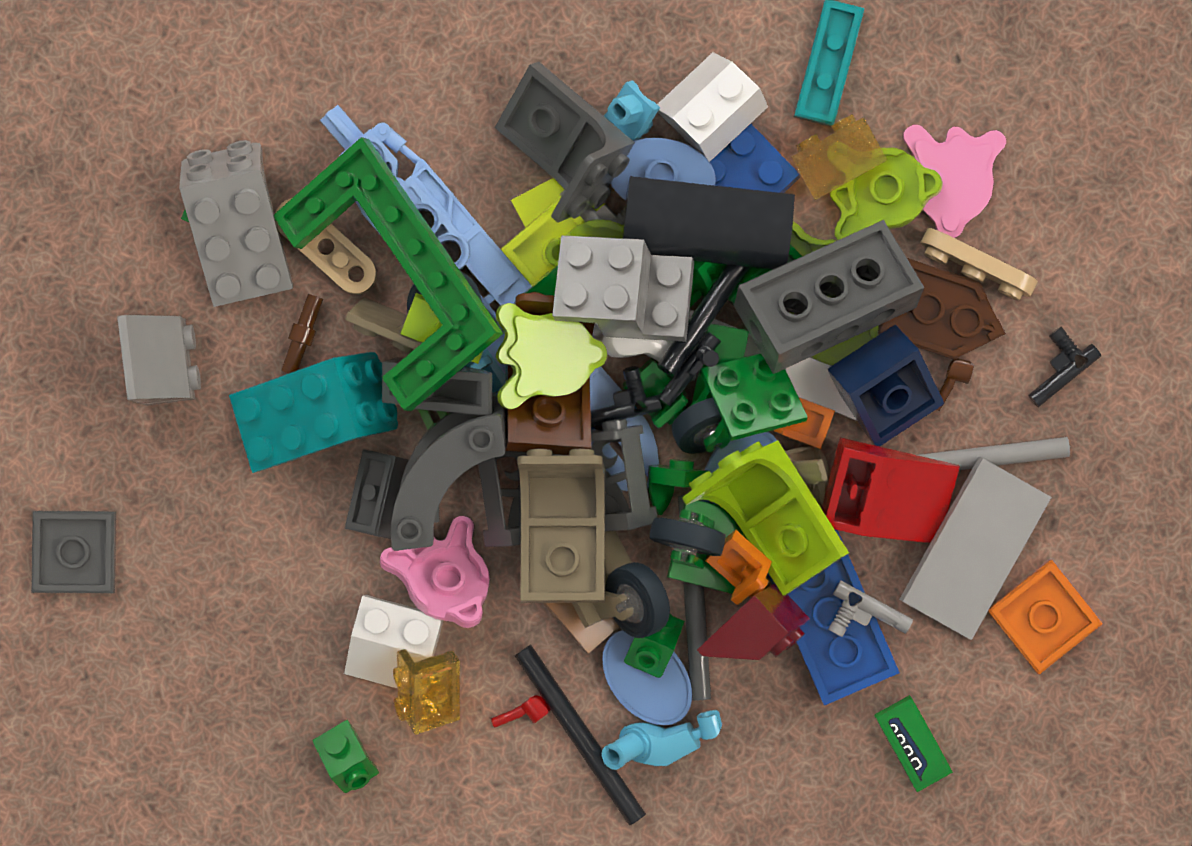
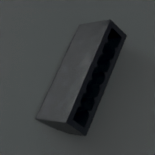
M630 176L622 239L644 240L651 255L692 257L694 261L774 270L787 264L795 194Z

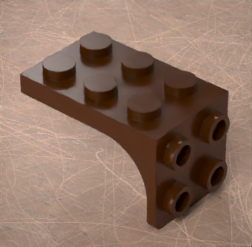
M538 292L522 293L516 296L514 304L531 315H544L553 313L555 296L544 295ZM580 322L593 336L595 323ZM505 365V382H507L513 375V368L510 365ZM590 377L578 390L568 395L552 397L535 395L524 401L517 408L506 409V451L527 452L532 449L551 450L552 454L569 455V451L573 449H591Z

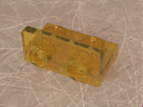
M853 114L831 125L835 133L820 141L817 134L795 145L799 153L792 156V159L815 200L887 161L864 117L856 121Z
M406 649L397 651V667L393 669V676L398 688V697L394 698V707L398 718L401 721L406 720L415 735L460 720V660L454 651H448L418 662L413 661Z

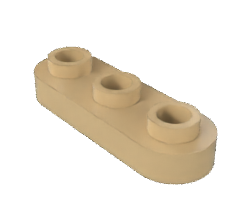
M288 199V200H285L284 202H282V203L278 206L276 212H277L280 208H282V207H283L288 201H290L291 199ZM277 223L279 232H280L285 238H287V236L285 235V233L283 232V230L281 229V227H280L279 224ZM332 224L326 227L303 249H299L347 293L353 295L364 294L376 282L377 270L372 260ZM324 240H331L334 244L333 251L328 255L322 254L319 250V245ZM354 267H360L364 270V277L359 282H353L349 278L350 270Z
M927 228L920 242L923 247L927 248L924 255L944 265L947 264L948 260H951L963 266L962 274L983 283L986 277L1000 284L998 291L1012 299L1020 301L1022 295L1031 297L1038 283L1035 278L938 230Z

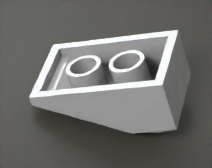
M117 316L127 400L147 406L195 400L194 390L201 389V379L198 366H191L189 350L196 349L193 325H186V319L181 316Z

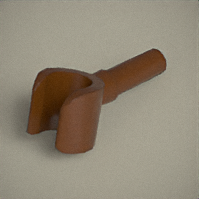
M959 358L950 362L946 379L939 391L944 403L954 388L955 381L965 384L969 383L974 368L972 362Z

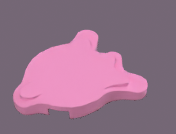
M912 125L903 133V140L906 146L921 165L938 172L943 182L941 192L927 202L923 211L934 223L936 230L956 238L962 233L966 223L980 214L988 204L992 196L994 183L992 174L993 163L996 156L1005 147L1006 138L997 130L989 131L981 137L975 138L959 127H952L946 134L945 142L938 143L922 126Z
M459 516L453 519L446 538L442 541L434 538L431 547L394 551L390 547L381 553V567L385 571L396 575L404 583L410 599L424 614L435 619L454 622L464 628H471L480 623L483 613L482 605L487 597L490 579L489 571L483 558L475 551L472 544L474 524L470 518Z

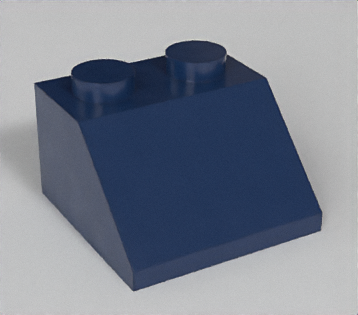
M896 324L827 369L840 396L872 444L876 446L883 445L945 404L919 349Z

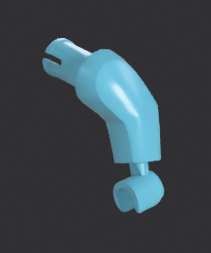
M710 710L698 714V728H694L690 722L668 728L644 722L625 726L620 731L619 739L603 748V762L613 770L623 767L631 760L653 766H668L699 749L701 746L700 738L708 740L717 737L722 727L720 713L718 710Z

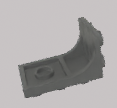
M539 61L529 65L495 126L500 133L551 175L565 190L551 215V218L557 223L570 217L575 219L584 211L592 207L597 209L604 204L611 193L608 187L612 180L619 176L629 164L630 159L627 155L635 144L632 139Z

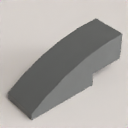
M396 357L382 362V377L404 358ZM464 366L415 409L477 415L492 414V373ZM382 379V403L399 404Z

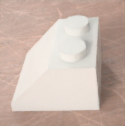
M714 52L657 104L660 107L658 113L694 149L704 155L709 162L768 108L761 89L732 61Z
M363 595L351 635L344 674L423 695L444 620L430 617L417 608Z

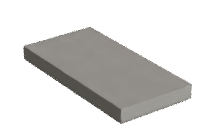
M979 457L899 600L972 640L1052 497L988 460Z

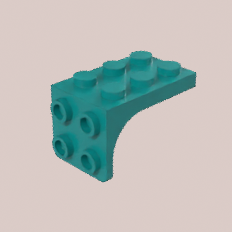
M375 352L334 357L229 395L252 473L260 472L337 445L390 432L398 428L396 405L393 403H382V362Z

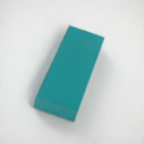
M824 0L794 117L830 127L834 126L865 8L835 0Z

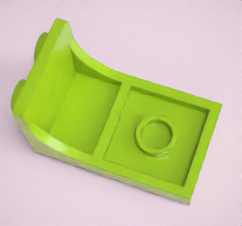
M778 440L764 447L758 441L742 452H739V450L733 452L717 463L719 466L717 470L712 473L708 471L690 482L689 486L692 491L682 497L686 505L698 500H708L725 509L737 522L747 540L772 561L768 573L783 596L849 554Z

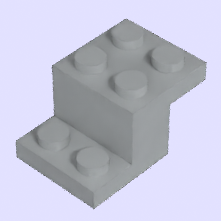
M561 235L552 316L555 321L597 323L604 337L686 342L694 260L692 257L651 255L645 241L640 239Z

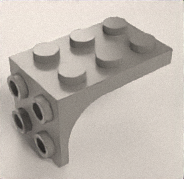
M243 140L228 145L227 149L211 153L210 150L204 149L190 153L187 159L181 162L179 189L213 307L293 289L292 277L277 222L274 218V211L266 183L261 144Z

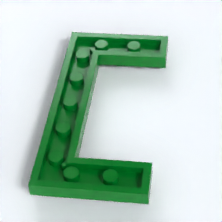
M361 137L274 214V218L293 247L303 249L358 201L442 324L437 331L382 377L403 410L412 411L497 340L503 332L371 141Z

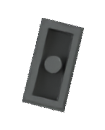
M363 449L345 529L391 539L394 505L409 459Z

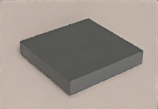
M33 511L31 593H115L116 512Z

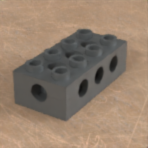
M882 220L739 285L734 307L772 373L775 374L917 308L924 286L885 221Z

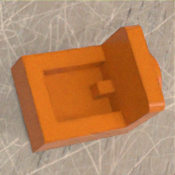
M799 398L808 416L807 421L775 429L774 432L822 449L835 410Z
M734 530L725 538L721 556L707 555L705 561L735 587L730 600L736 605L740 604L748 596L752 598L757 593L763 591L768 584L766 576L772 561L737 530Z

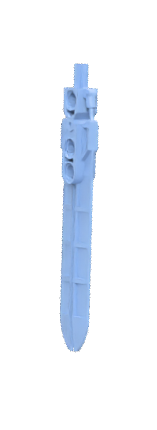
M337 105L328 111L320 119V122L345 151L361 137L371 141L418 211H428L433 215L434 225L431 230L440 243L443 244L451 241L459 245L461 255L454 262L458 269L462 270L466 266L489 292L485 298L481 296V300L503 334L489 345L487 349L505 374V365L500 364L496 359V352L503 342L505 334L496 320V312L489 304L494 300L499 305L506 303L514 304L516 296L527 291L531 284L430 166L405 145L407 141L386 123H379L363 134L342 108ZM384 144L396 154L400 151L415 164L412 176L408 177L405 181L398 177V160ZM356 201V204H357V206L359 207V209H360L361 213L363 214V216L369 221V223H370V224L375 228V230L378 232V230L376 229V227L374 226V224L371 222V220L369 219V217L367 216V214L365 213V211L363 210V208L360 206V204L358 203V201ZM601 366L596 368L590 375L591 411L615 405L613 393L622 391ZM643 415L628 418L626 421L627 426H643V434L639 435L645 475L648 477V466L659 465L658 449L648 422ZM608 443L603 447L602 451L606 457L612 458L617 453ZM618 455L616 463L606 470L611 475L625 471L624 461ZM626 479L617 482L621 490L628 491Z

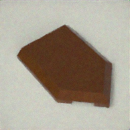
M907 258L924 286L917 308L878 326V335L896 324L917 348L952 360L1006 334L980 282Z

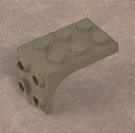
M547 449L528 450L527 456H519L517 461L521 489V603H605V468L602 456L594 455V450L573 449L569 451V456H552V451Z

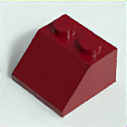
M773 584L754 595L705 641L697 651L701 656L761 660L770 653L778 657L805 635L800 628L810 618L788 594L783 596L776 584Z

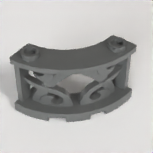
M499 391L492 392V414L477 415L450 412L437 423H434L415 446L406 465L394 505L391 524V545L394 551L431 547L434 542V523L440 521V502L448 488L459 476L473 466L505 454L506 409L498 402L497 396Z
M626 419L602 422L603 429L591 430V442H593L591 450H594V455L602 456L605 468V531L631 530L651 525L654 518H657L656 506L650 507L639 435L643 434V426H627ZM621 442L625 471L611 475L606 469L616 463L618 454L608 458L603 454L602 449L608 443ZM505 451L503 456L478 464L488 530H483L485 547L516 546L521 544L520 484L518 488H500L497 459L512 457L518 461L519 456H527L526 452ZM552 454V456H569V455ZM519 469L514 472L504 471L509 479L520 481ZM625 479L627 482L630 508L622 490L617 484V482L623 481ZM502 496L514 497L510 508L508 525L505 522Z

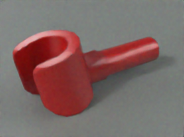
M534 695L520 706L515 707V709L491 718V722L494 728L527 714L534 724L551 710L541 696Z

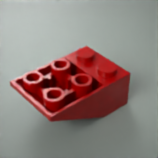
M840 437L821 509L835 530L867 537L931 543L948 513L960 465Z

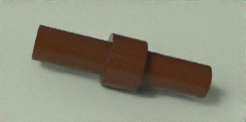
M311 294L307 295L298 323H293L288 337L291 343L281 371L292 373L299 370L306 347H311L316 334L313 327L323 302L322 298Z

